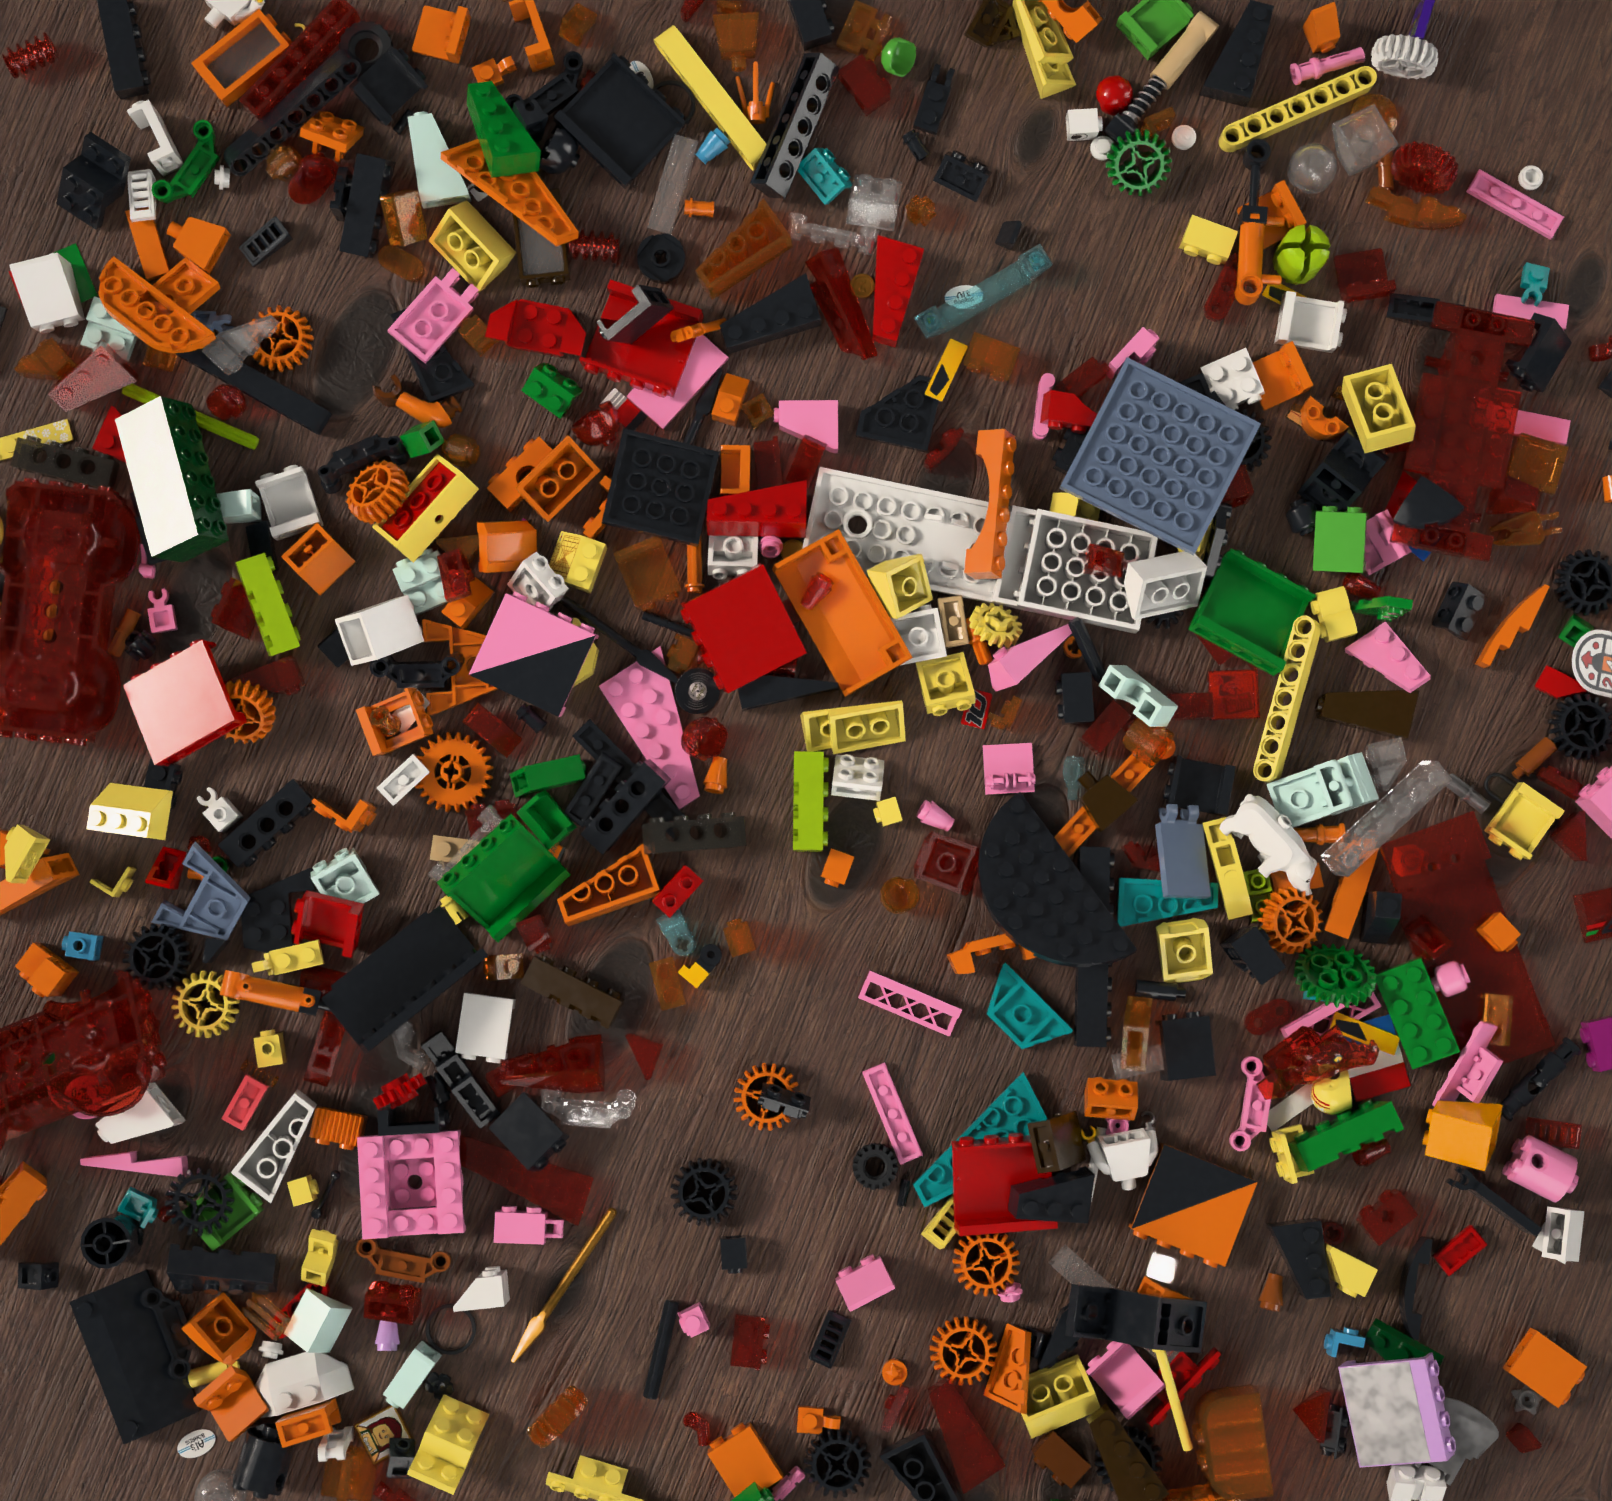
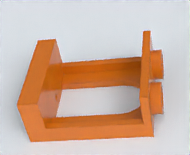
M534 0L510 1L509 6L514 22L530 18L538 43L524 47L532 73L554 66L555 62Z
M405 688V692L372 706H363L356 709L373 756L385 755L434 734L432 719L425 712L423 707L424 698L421 692L417 691V688ZM410 705L418 726L386 740L378 717Z

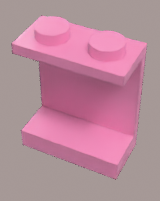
M1112 1341L1106 1347L1108 1351L1102 1357L1097 1355L1087 1364L1090 1368L1086 1372L1115 1403L1125 1418L1129 1420L1163 1390L1165 1384L1131 1345Z

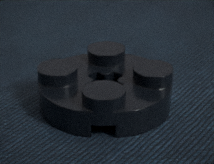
M666 233L655 236L653 234L641 242L637 250V263L641 273L648 280L667 284L682 273L685 267V252L680 241L674 236ZM656 254H667L665 257L667 261L665 263H656Z

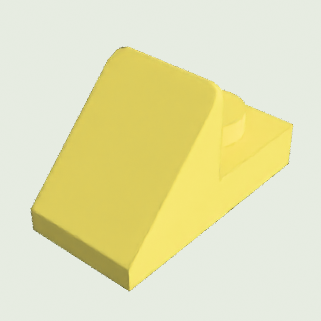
M1053 492L1049 511L1098 521L1099 508L1069 493Z

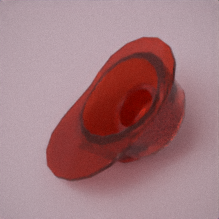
M322 152L308 154L303 157L299 162L298 171L288 185L290 198L299 204H310L317 201L336 180L338 165L332 159L325 157Z

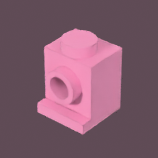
M700 1302L677 1312L681 1328L687 1336L690 1335L692 1338L710 1329V1322Z

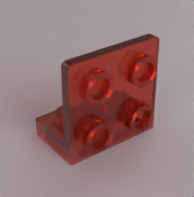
M1381 248L1336 255L1334 257L1341 301H1344V304L1388 297L1396 290L1395 279L1388 280Z
M231 577L230 581H226L222 587L221 595L223 596L220 603L216 604L211 612V617L213 618L211 623L249 640L256 625V620L242 582Z

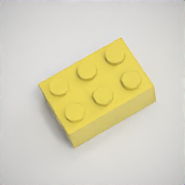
M1392 364L1343 377L1342 394L1364 453L1413 441L1416 425Z

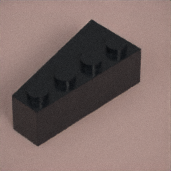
M803 274L720 324V331L727 353L738 352L821 326V318L807 274Z

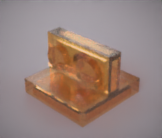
M349 1445L345 1460L337 1461L336 1458H330L325 1462L321 1489L322 1496L336 1497L337 1501H372L377 1466L373 1467L364 1447Z

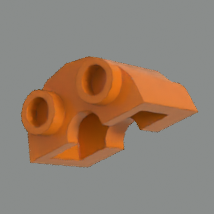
M1310 396L1300 410L1303 430L1308 436L1316 440L1336 439L1349 426L1336 416L1331 419L1326 418L1323 415L1324 406Z

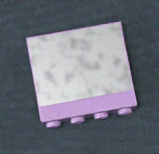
M1428 1353L1425 1357L1366 1363H1356V1360L1346 1361L1338 1367L1359 1467L1448 1461L1455 1454L1456 1443L1450 1435V1416L1444 1408L1445 1393L1443 1387L1439 1385V1366L1437 1361L1434 1360L1433 1353Z

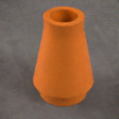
M719 756L713 757L703 782L706 792L723 794L724 789H727L728 759Z

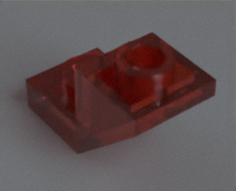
M479 703L462 721L506 758L522 741L520 736Z
M1129 841L1121 846L1134 868L1160 873L1158 852L1144 860L1143 856L1145 853L1138 843L1134 844L1133 841Z

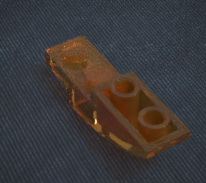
M1373 186L1364 201L1386 210L1387 212L1383 220L1409 228L1428 230L1448 229L1460 226L1467 217L1466 214L1462 213L1461 209L1455 206L1447 207L1442 205L1436 198L1422 196L1415 204L1411 198L1396 196L1389 189L1382 186Z

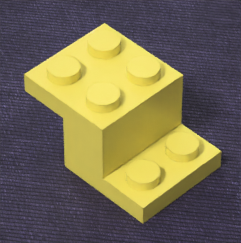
M444 1394L424 1433L418 1452L407 1475L454 1495L490 1414Z

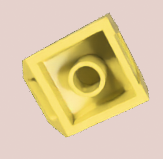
M1192 918L1168 923L1163 922L1156 927L1164 982L1176 984L1196 981L1213 974L1209 927L1205 920Z

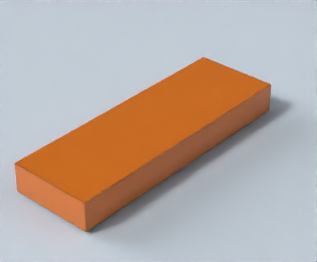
M149 207L138 208L137 211L149 209ZM130 210L125 211L146 280L151 281L161 278L170 268L155 220L131 222Z

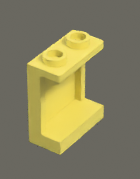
M1518 782L1484 831L1489 834L1488 839L1496 845L1501 846L1504 844L1510 848L1508 853L1520 861L1522 858L1530 860L1533 856L1531 853L1555 819H1560L1565 810L1524 782Z

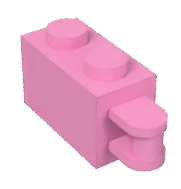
M502 1206V1210L495 1212L494 1243L544 1245L546 1238H563L564 1219L547 1218L548 1211H542V1207L531 1206L527 1207L526 1211L517 1210V1206ZM547 1224H553V1232H547Z

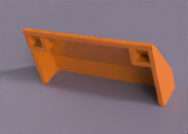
M839 529L773 566L774 574L845 697L913 658Z

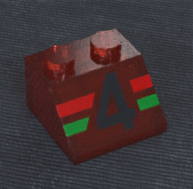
M1612 886L1574 894L1573 899L1584 943L1612 937Z

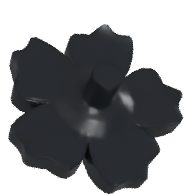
M436 1372L429 1373L427 1382L424 1384V1390H427L429 1393L434 1392V1398L439 1400L442 1399L444 1394L452 1395L455 1389L453 1383L450 1382L451 1377L443 1373L440 1375Z

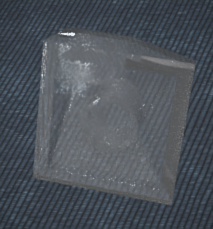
M1375 104L1332 124L1337 157L1349 177L1371 167L1399 145Z

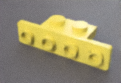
M581 1455L573 1479L548 1472L546 1485L550 1486L552 1490L557 1492L569 1491L580 1499H588L589 1497L598 1501H644L622 1494L628 1469Z

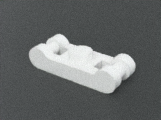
M347 1426L341 1430H336L334 1427L332 1433L323 1436L318 1446L319 1462L328 1461L330 1458H336L337 1461L346 1459L350 1442L354 1441L353 1426Z

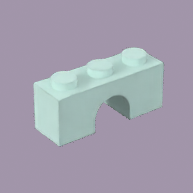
M1109 665L1098 685L1114 699L1125 700L1136 707L1133 714L1150 727H1167L1178 708V705L1127 665Z

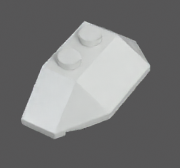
M307 1352L266 1363L255 1384L269 1408V1411L261 1418L278 1416L321 1403L354 1389L348 1364L340 1362L325 1353Z

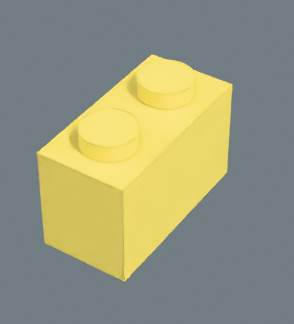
M1192 215L1179 248L1183 249V252L1187 255L1205 257L1211 264L1220 265L1221 263L1225 265L1238 231Z

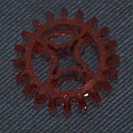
M1413 141L1411 144L1405 143L1404 146H1399L1391 161V174L1394 175L1396 181H1400L1399 185L1406 186L1407 190L1412 189L1416 193L1422 192L1424 195H1427V193L1432 195L1437 193L1443 194L1445 191H1449L1458 175V163L1455 162V157L1450 156L1449 151H1443L1442 147H1436L1433 143L1431 145L1426 144L1424 141L1422 143Z

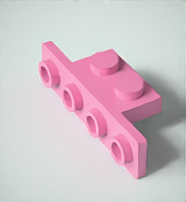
M1480 1021L1473 1029L1472 1036L1461 1050L1457 1062L1449 1071L1446 1081L1437 1092L1436 1098L1432 1103L1434 1107L1437 1101H1456L1460 1093L1472 1102L1480 1103L1503 1063V1060L1486 1048L1498 1028L1495 1024Z

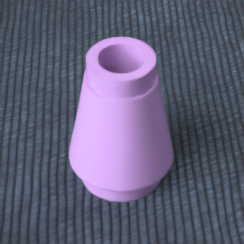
M381 1315L375 1340L377 1351H397V1345L400 1344L396 1315Z

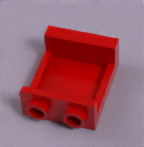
M306 890L301 899L298 898L295 904L294 912L298 913L297 920H294L291 934L295 935L294 944L299 945L302 939L310 941L319 940L322 944L343 948L342 956L352 958L358 948L364 904Z

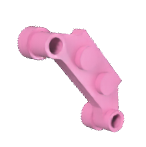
M1248 1056L1241 1062V1069L1247 1077L1240 1127L1229 1138L1231 1147L1237 1151L1247 1150L1250 1147L1251 1140L1261 1131L1266 1132L1273 1082H1268L1262 1071V1062L1254 1056ZM1251 1061L1253 1063V1068L1251 1070H1248L1247 1064ZM1237 1136H1241L1242 1141L1239 1144L1235 1143V1139Z

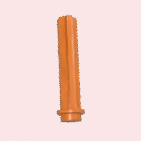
M701 536L698 547L687 545V584L685 588H688V593H702V588H705V585L702 584Z

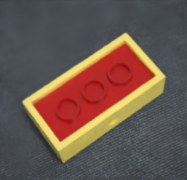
M436 454L408 486L410 491L405 494L407 499L402 501V507H398L395 510V514L389 515L388 520L382 519L380 523L376 522L372 526L413 563L479 490L460 470L439 454Z

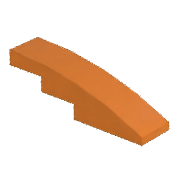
M1545 584L1538 587L1511 611L1487 641L1475 665L1482 668L1489 667L1498 649L1504 651L1510 648L1517 631L1520 633L1529 631L1550 586Z
M1359 836L1355 837L1338 880L1340 883L1331 903L1332 908L1323 930L1349 939L1371 877L1380 844Z

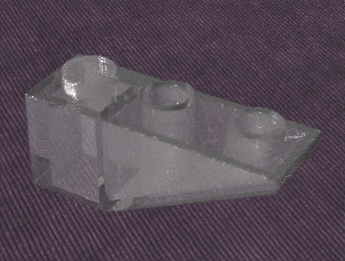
M272 315L220 332L215 336L216 339L208 344L202 352L227 375L236 373L242 367V361L259 349L260 342L265 337L268 338L277 330L276 326L280 322Z

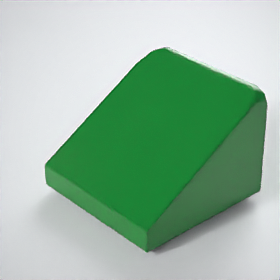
M1573 614L1558 638L1574 648L1584 634L1594 630V626Z

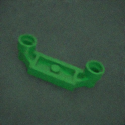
M199 120L194 124L193 133L198 139V143L172 181L168 183L165 180H158L152 185V194L157 200L168 204L173 200L186 196L193 198L219 161L220 157L216 154L214 128L208 121Z

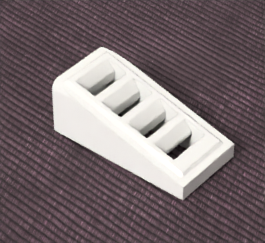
M150 169L128 172L131 222L156 219V198L152 194V185L156 182V179ZM149 207V209L137 211L138 208Z

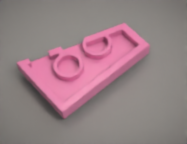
M1386 622L1345 648V653L1352 657L1355 656L1363 661L1364 665L1385 675V678L1409 693L1430 680L1431 675Z

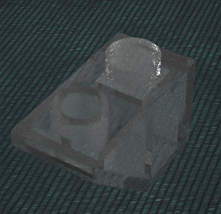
M1401 737L1367 745L1368 750L1365 751L1368 764H1372L1374 774H1371V778L1378 793L1389 791L1407 762Z

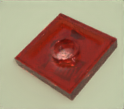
M1257 669L1207 672L1210 721L1260 718Z

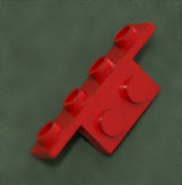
M1215 1347L1197 1365L1184 1352L1174 1351L1168 1358L1180 1403L1185 1398L1184 1393L1190 1387L1192 1389L1195 1388L1202 1381L1201 1376L1207 1369L1212 1370L1219 1363L1221 1353ZM1159 1367V1368L1155 1371V1374H1156V1375L1162 1380V1382L1164 1383L1163 1377H1162V1374H1161V1370H1160V1367ZM1166 1388L1156 1395L1162 1402L1145 1418V1421L1151 1427L1155 1424H1161L1168 1415L1166 1412L1171 1408Z

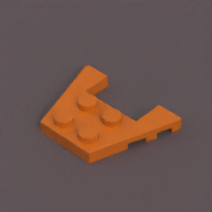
M427 619L422 620L425 643L449 641L450 654L460 652L465 658L462 669L456 675L451 676L452 691L426 693V698L430 702L427 706V714L429 716L498 690V688L469 675L486 635L436 623Z

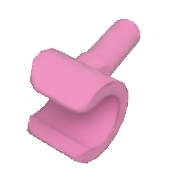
M141 544L142 560L139 565V572L144 578L153 579L155 578L156 567L153 564H148L144 546Z

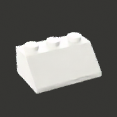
M1185 551L1129 562L1124 586L1132 618L1136 620L1197 607L1207 566L1196 554L1193 556Z

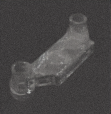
M789 213L787 238L790 240L801 241L802 236L811 237L810 241L824 244L826 240L835 242L834 246L849 248L850 245L858 247V253L864 255L873 254L879 230L860 227V232L857 234L856 232L812 223L807 224L808 216L799 213Z
M491 804L488 805L477 818L483 825L477 829L447 865L443 861H439L429 872L428 876L435 882L439 881L463 856L468 854L484 837L492 832L504 820L497 814L498 810Z
M551 1083L546 1084L541 1091L542 1110L552 1113L560 1119L561 1125L611 1129V1124L620 1119L630 1117L631 1110L634 1108L636 1101L635 1094L630 1090L619 1091L613 1103L561 1098V1088Z

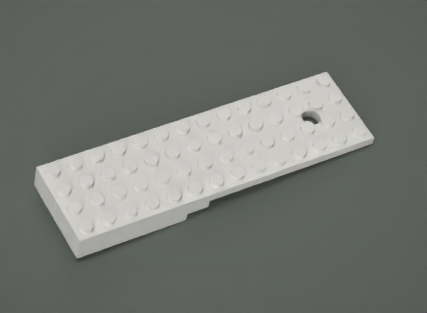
M819 468L803 548L839 529L867 578H869L868 569L886 560L922 554L931 591L953 596L962 595L963 598L1068 620L1079 617L1083 623L1134 634L1139 631L1141 619L1134 620L1131 616L1124 579L1129 562L1154 558L1157 537L1142 530L1042 509L1033 510L1012 505V507H1008L1010 519L1007 522L1006 528L1008 540L1004 549L1005 568L1002 570V578L974 579L964 573L966 550L973 547L980 535L986 519L989 502L829 468ZM855 516H860L867 522V528L861 534L852 533L848 528L849 520Z

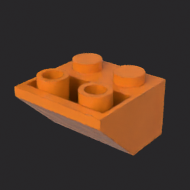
M318 523L309 529L281 556L320 596L356 563Z

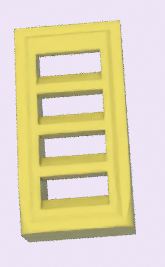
M953 1194L921 1233L938 1249L945 1248L956 1233L954 1222L945 1216V1213L948 1212L954 1217V1209L951 1208ZM940 1220L950 1228L948 1231L939 1224ZM933 1230H937L944 1237L941 1239Z

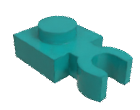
M1525 263L1520 288L1526 289L1521 297L1522 303L1525 304L1530 296L1535 300L1534 306L1537 307L1542 300V293L1547 289L1550 268Z

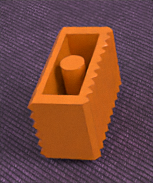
M317 1106L315 1107L309 1137L315 1138V1143L330 1145V1142L340 1143L339 1148L354 1150V1147H358L357 1137L364 1136L368 1116Z

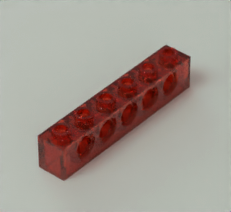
M332 0L239 99L243 108L257 121L260 120L304 81L341 42L340 37L345 33L347 27L349 28L353 23L360 22L361 19L356 9L346 0Z

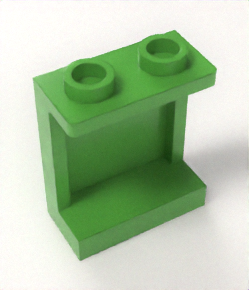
M1142 0L1129 12L1125 11L1120 15L1116 26L1138 51L1149 60L1190 24L1194 14L1191 6L1185 1Z
M1322 506V510L1316 511L1313 571L1364 573L1366 561L1364 560L1368 512H1362L1363 507H1348L1347 511H1337V506Z
M231 1172L226 1174L219 1182L227 1180L228 1184L224 1187V1190L228 1188L233 1189V1192L226 1196L235 1199L233 1204L227 1205L233 1208L232 1214L224 1213L229 1220L227 1223L219 1220L222 1225L220 1230L215 1229L212 1225L213 1233L208 1235L204 1228L201 1236L212 1251L221 1247L264 1210L261 1206L263 1204L261 1198L255 1192L251 1193L245 1186L246 1184ZM211 1188L208 1191L209 1197L220 1204L217 1192ZM200 1197L196 1201V1213L202 1206V1204L206 1206V1204L202 1202V1197ZM188 1206L182 1213L190 1219L191 1209ZM204 1211L200 1214L198 1221H207L216 1216L218 1211Z

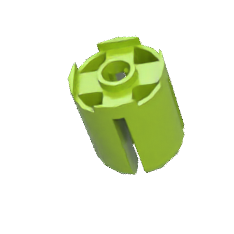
M1304 224L1297 225L1288 231L1274 251L1273 256L1274 270H1277L1278 274L1286 280L1285 282L1295 285L1304 284L1314 278L1330 255V251H1328L1330 242L1324 231L1314 225H1309L1305 231Z

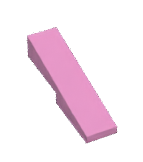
M137 1151L89 1156L80 1159L81 1165L174 1177H177L179 1174L186 1177L188 1170L187 1155L137 1161Z

